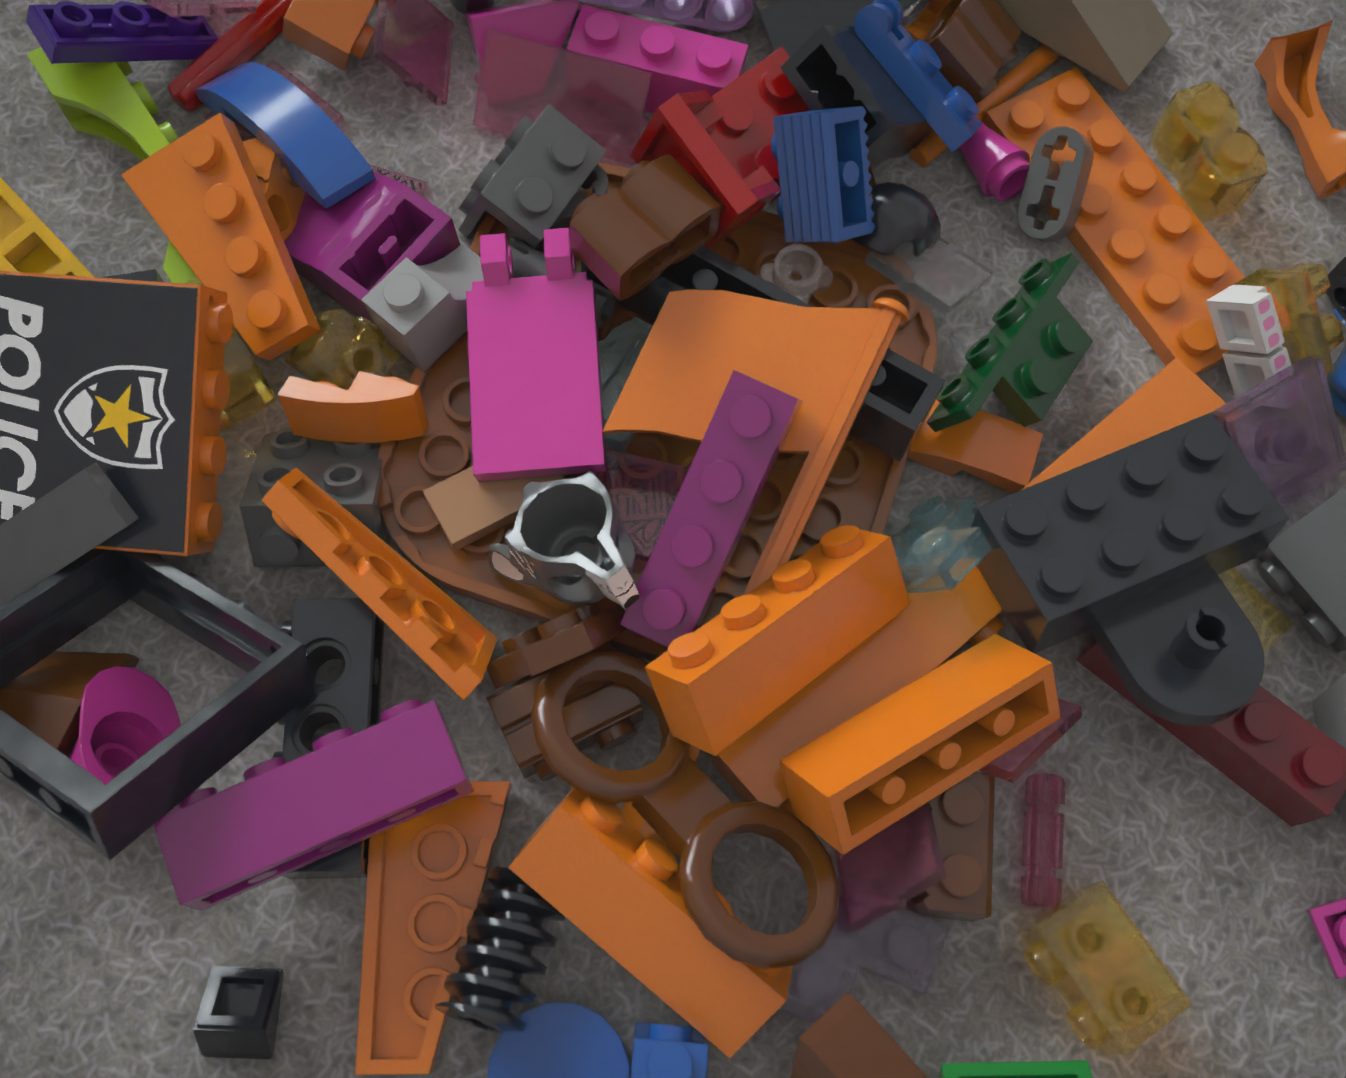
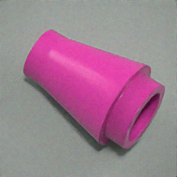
M979 119L982 125L958 148L962 152L982 193L987 197H994L1000 202L1010 200L1024 188L1030 165V156L1026 151L988 128Z

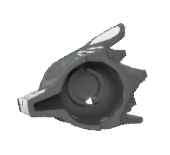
M588 470L585 475L571 479L548 482L532 481L524 487L522 503L514 527L505 534L508 546L494 543L489 547V566L491 570L515 582L533 585L570 606H586L608 597L624 609H627L640 599L631 578L636 566L635 548L612 497L604 483L593 471Z

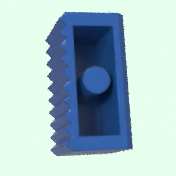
M863 106L804 111L773 117L774 135L772 137L771 150L774 159L778 163L781 195L778 200L777 209L779 218L784 223L785 242H839L873 232L875 224L871 220L875 213L871 210L873 199L869 196L873 188L868 183L872 175L867 171L870 162L866 158L870 150L865 145L869 137L864 132L868 124L863 119L866 114Z

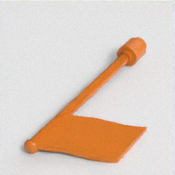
M688 289L669 292L602 432L604 435L621 432L657 433L701 443L733 370L803 401L779 453L808 454L746 586L743 595H746L772 577V572L779 565L790 561L900 323L907 322L909 319L908 310L901 302L887 297L875 300L872 303V308L803 307L724 290ZM693 745L690 746L689 757L695 763L701 749ZM633 802L623 803L620 809L623 820L645 839L652 838L662 843L675 856V852L632 807L631 804Z

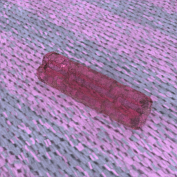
M1035 773L1027 777L1024 799L1026 804H1030L1029 812H1024L1022 866L1028 868L1026 876H1021L1020 899L1024 905L1041 909L1056 908L1062 902V879L1056 877V871L1063 869L1064 814L1058 812V808L1060 805H1065L1066 783L1062 777L1047 773Z

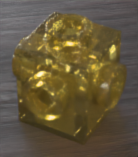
M341 308L318 312L315 317L321 332L295 346L284 361L310 381H326L342 389L349 390L359 371L382 377L393 376L390 370L400 354L384 342L386 336L376 324L361 316H354L353 318Z

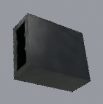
M823 25L780 67L810 111L863 106L866 110L863 119L868 124L864 132L869 137L865 144L870 150L866 157L869 162L902 157L934 130L859 39L854 26Z

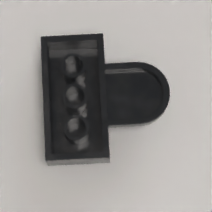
M1211 412L977 508L965 547L1027 650L1037 653L1090 630L1125 687L1137 702L1160 718L1188 726L1210 725L1231 717L1253 696L1261 683L1265 666L1261 640L1218 574L1260 557L1289 520V517Z

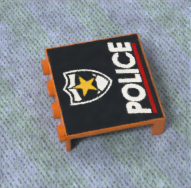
M0 271V525L83 469L97 462L139 519L96 546L95 549L180 556L214 551V541L219 538L223 525L222 507L216 502L217 480L224 470L227 454L225 441L220 436L221 410L226 407L230 395L229 377L227 372L223 370L225 343L230 340L233 332V313L230 305L227 304V292L195 284Z

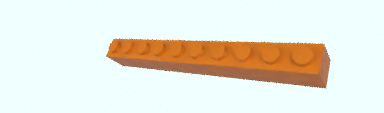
M1176 357L1021 490L1210 412L1219 422L1232 408ZM968 535L906 587L911 604L909 607L719 754L713 755L711 763L744 802L759 801L787 810L793 815L779 763L780 759L953 659L952 657L968 643L973 647L988 637L998 634L1006 626L998 618L1004 610L965 547Z

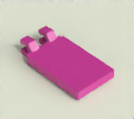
M569 228L543 230L547 275L514 278L513 254L511 247H508L506 234L480 235V261L484 281L472 282V291H466L473 475L478 482L586 473L588 470L593 472L607 471L605 436L602 432L604 420L595 287L593 280L587 281L586 272L576 273L575 253L570 249Z

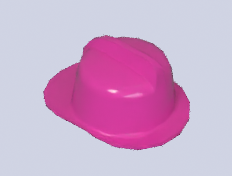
M115 666L97 673L84 690L80 707L79 737L69 754V759L104 784L109 783L181 726L175 704L169 692L154 677L136 668Z

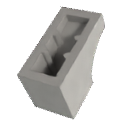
M462 243L444 258L430 264L416 265L406 257L361 299L381 336L423 372L467 331L466 291H472V282L484 281L480 256Z

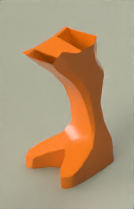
M1333 19L1307 31L1270 38L1265 49L1254 63L1266 82L1267 104L1291 130L1301 154L1305 175L1319 199H1323L1346 188V131L1332 128L1321 108L1315 86L1319 61Z

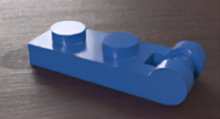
M876 0L865 6L855 16L854 29L857 36L951 152H954L982 125L976 117L979 110L975 101L962 87L956 86L953 88L939 71L942 64L935 51L923 40L919 39L916 42L901 24L903 8L897 0Z

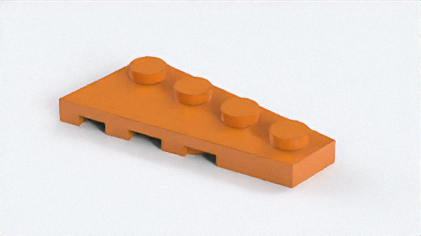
M218 113L121 174L203 286L227 292V304L230 305L233 313V326L256 356L271 361L321 332L236 125L232 120L222 113Z
M294 468L280 478L261 499L272 511L274 521L285 532L301 539L455 693L465 700L482 681L498 637L298 468Z
M470 781L474 792L369 837L355 1075L433 1073L448 1018L447 1015L436 1010L435 1005L441 1002H452L453 997L444 988V982L447 975L460 973L462 968L455 960L456 953L459 947L469 943L470 937L466 933L469 920L475 918L477 914L478 898L480 893L483 892L512 787L510 781Z

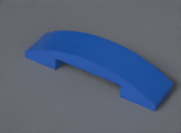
M256 62L242 63L195 90L198 99L216 115L222 113L233 122L239 121L286 162L292 180L325 209L375 179L373 169L329 116L288 79Z

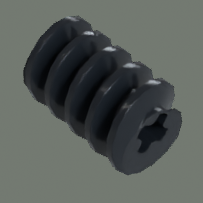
M494 867L489 871L488 880L496 890H486L480 893L477 906L487 917L473 918L469 920L466 933L477 945L461 946L456 953L455 960L467 973L447 975L444 982L446 991L458 1002H441L435 1005V1009L460 1022L490 1032H524L526 1023L514 1014L510 1008L512 1003L535 1002L537 995L525 986L521 979L523 974L545 975L547 966L531 954L533 947L555 948L557 938L542 927L543 921H565L566 917L512 870L506 867Z

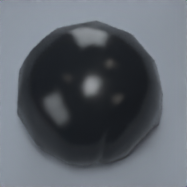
M885 182L872 185L873 189L869 196L873 199L871 210L875 214L871 221L875 224V228L870 234L851 239L863 247L886 256L891 255L897 247L905 242L913 244V255L915 257H919L925 249H933L940 237L941 223L930 200L924 194L905 184Z

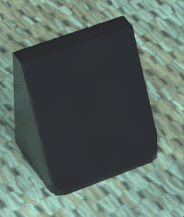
M212 966L193 1027L202 1056L267 1060L272 1058L284 976L283 969Z

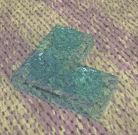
M941 496L930 498L920 503L909 513L908 517L911 521L899 533L890 535L907 593L953 589L992 550L980 527L971 528L976 510L979 508L972 496L945 501Z

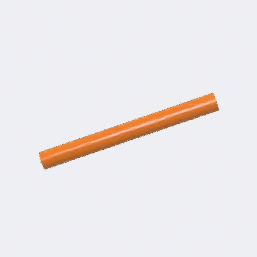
M1040 45L998 79L999 83L994 90L976 104L979 110L976 117L982 121L986 111L1006 102L1061 56L1050 51L1047 45ZM933 131L910 150V157L924 168L947 150L948 147L938 134Z

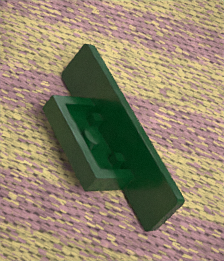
M1069 253L1051 263L1047 258L1042 259L1022 274L1018 281L1022 286L1015 297L1008 300L995 312L992 317L995 325L989 334L976 342L965 355V360L968 363L960 375L950 380L941 389L937 397L939 405L926 422L934 432L973 418L992 391L1024 427L1042 421L1093 342L1080 324L1057 299V295L1080 263L1073 253Z

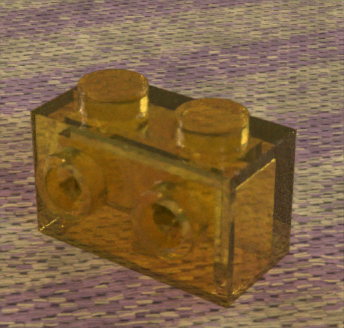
M1104 881L1080 887L1019 931L1029 946L1023 951L1029 966L1044 984L1049 987L1054 984L1057 986L1071 1007L1066 1012L1070 1025L1080 1039L1093 1050L1099 1047L1102 1053L1127 1055L1192 1006L1190 1000Z

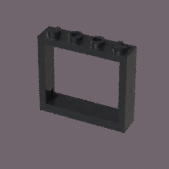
M93 548L0 609V689L129 599L248 672L107 784H104L0 710V779L104 857L112 860L311 695L314 689L307 662L309 653L305 652L302 642L292 637L291 630L276 628L256 616L253 610L244 602L227 599L210 589L206 582L198 575L183 573L166 563L159 554Z

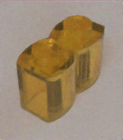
M1212 80L1176 91L1152 131V145L1157 157L1172 174L1178 177L1177 182L1181 198L1197 218L1203 222L1239 211L1267 174V161L1262 148L1250 133L1239 126V116L1235 104L1226 91Z

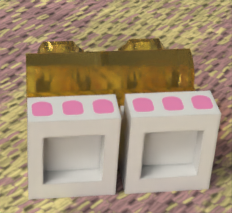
M1298 263L1285 270L1258 269L1206 300L1220 349L1228 350L1222 356L1237 401L1284 408L1300 396L1297 384L1307 377L1322 376L1334 370L1330 352L1345 339L1340 321L1335 319L1332 314H1320L1318 311L1316 299L1325 294L1330 287L1326 268L1323 265Z

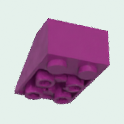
M374 172L375 179L327 209L305 192L296 226L284 243L298 274L380 334L361 299L406 257L416 265L430 264L453 252L460 246L453 220L449 215L406 184Z

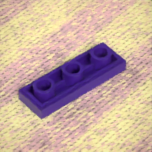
M61 1L56 5H29L26 23L51 64L195 60L219 39L197 5L182 1H175L169 5H138L128 1H120L114 5H81L72 1Z

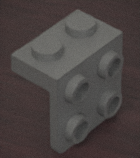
M550 104L545 107L535 122L527 115L520 120L505 141V146L496 159H491L470 187L472 190L458 208L467 215L458 229L465 236L468 237L488 211L535 248L544 237L543 230L550 229L607 151Z
M291 428L266 434L262 439L240 503L241 515L254 567L327 566L301 539L285 532L274 521L272 511L261 501L274 484L294 468H298L384 541L378 504L383 459H377L382 442L344 443L316 440L293 435Z

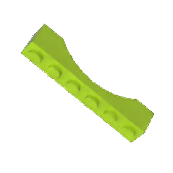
M42 47L26 54L74 130L99 136L126 149L140 161L145 160L178 139L177 134L168 121L157 125L152 116L160 113L142 81L140 80L131 85L127 80L126 76L133 73L128 62L51 64ZM169 240L163 270L172 283L203 285Z

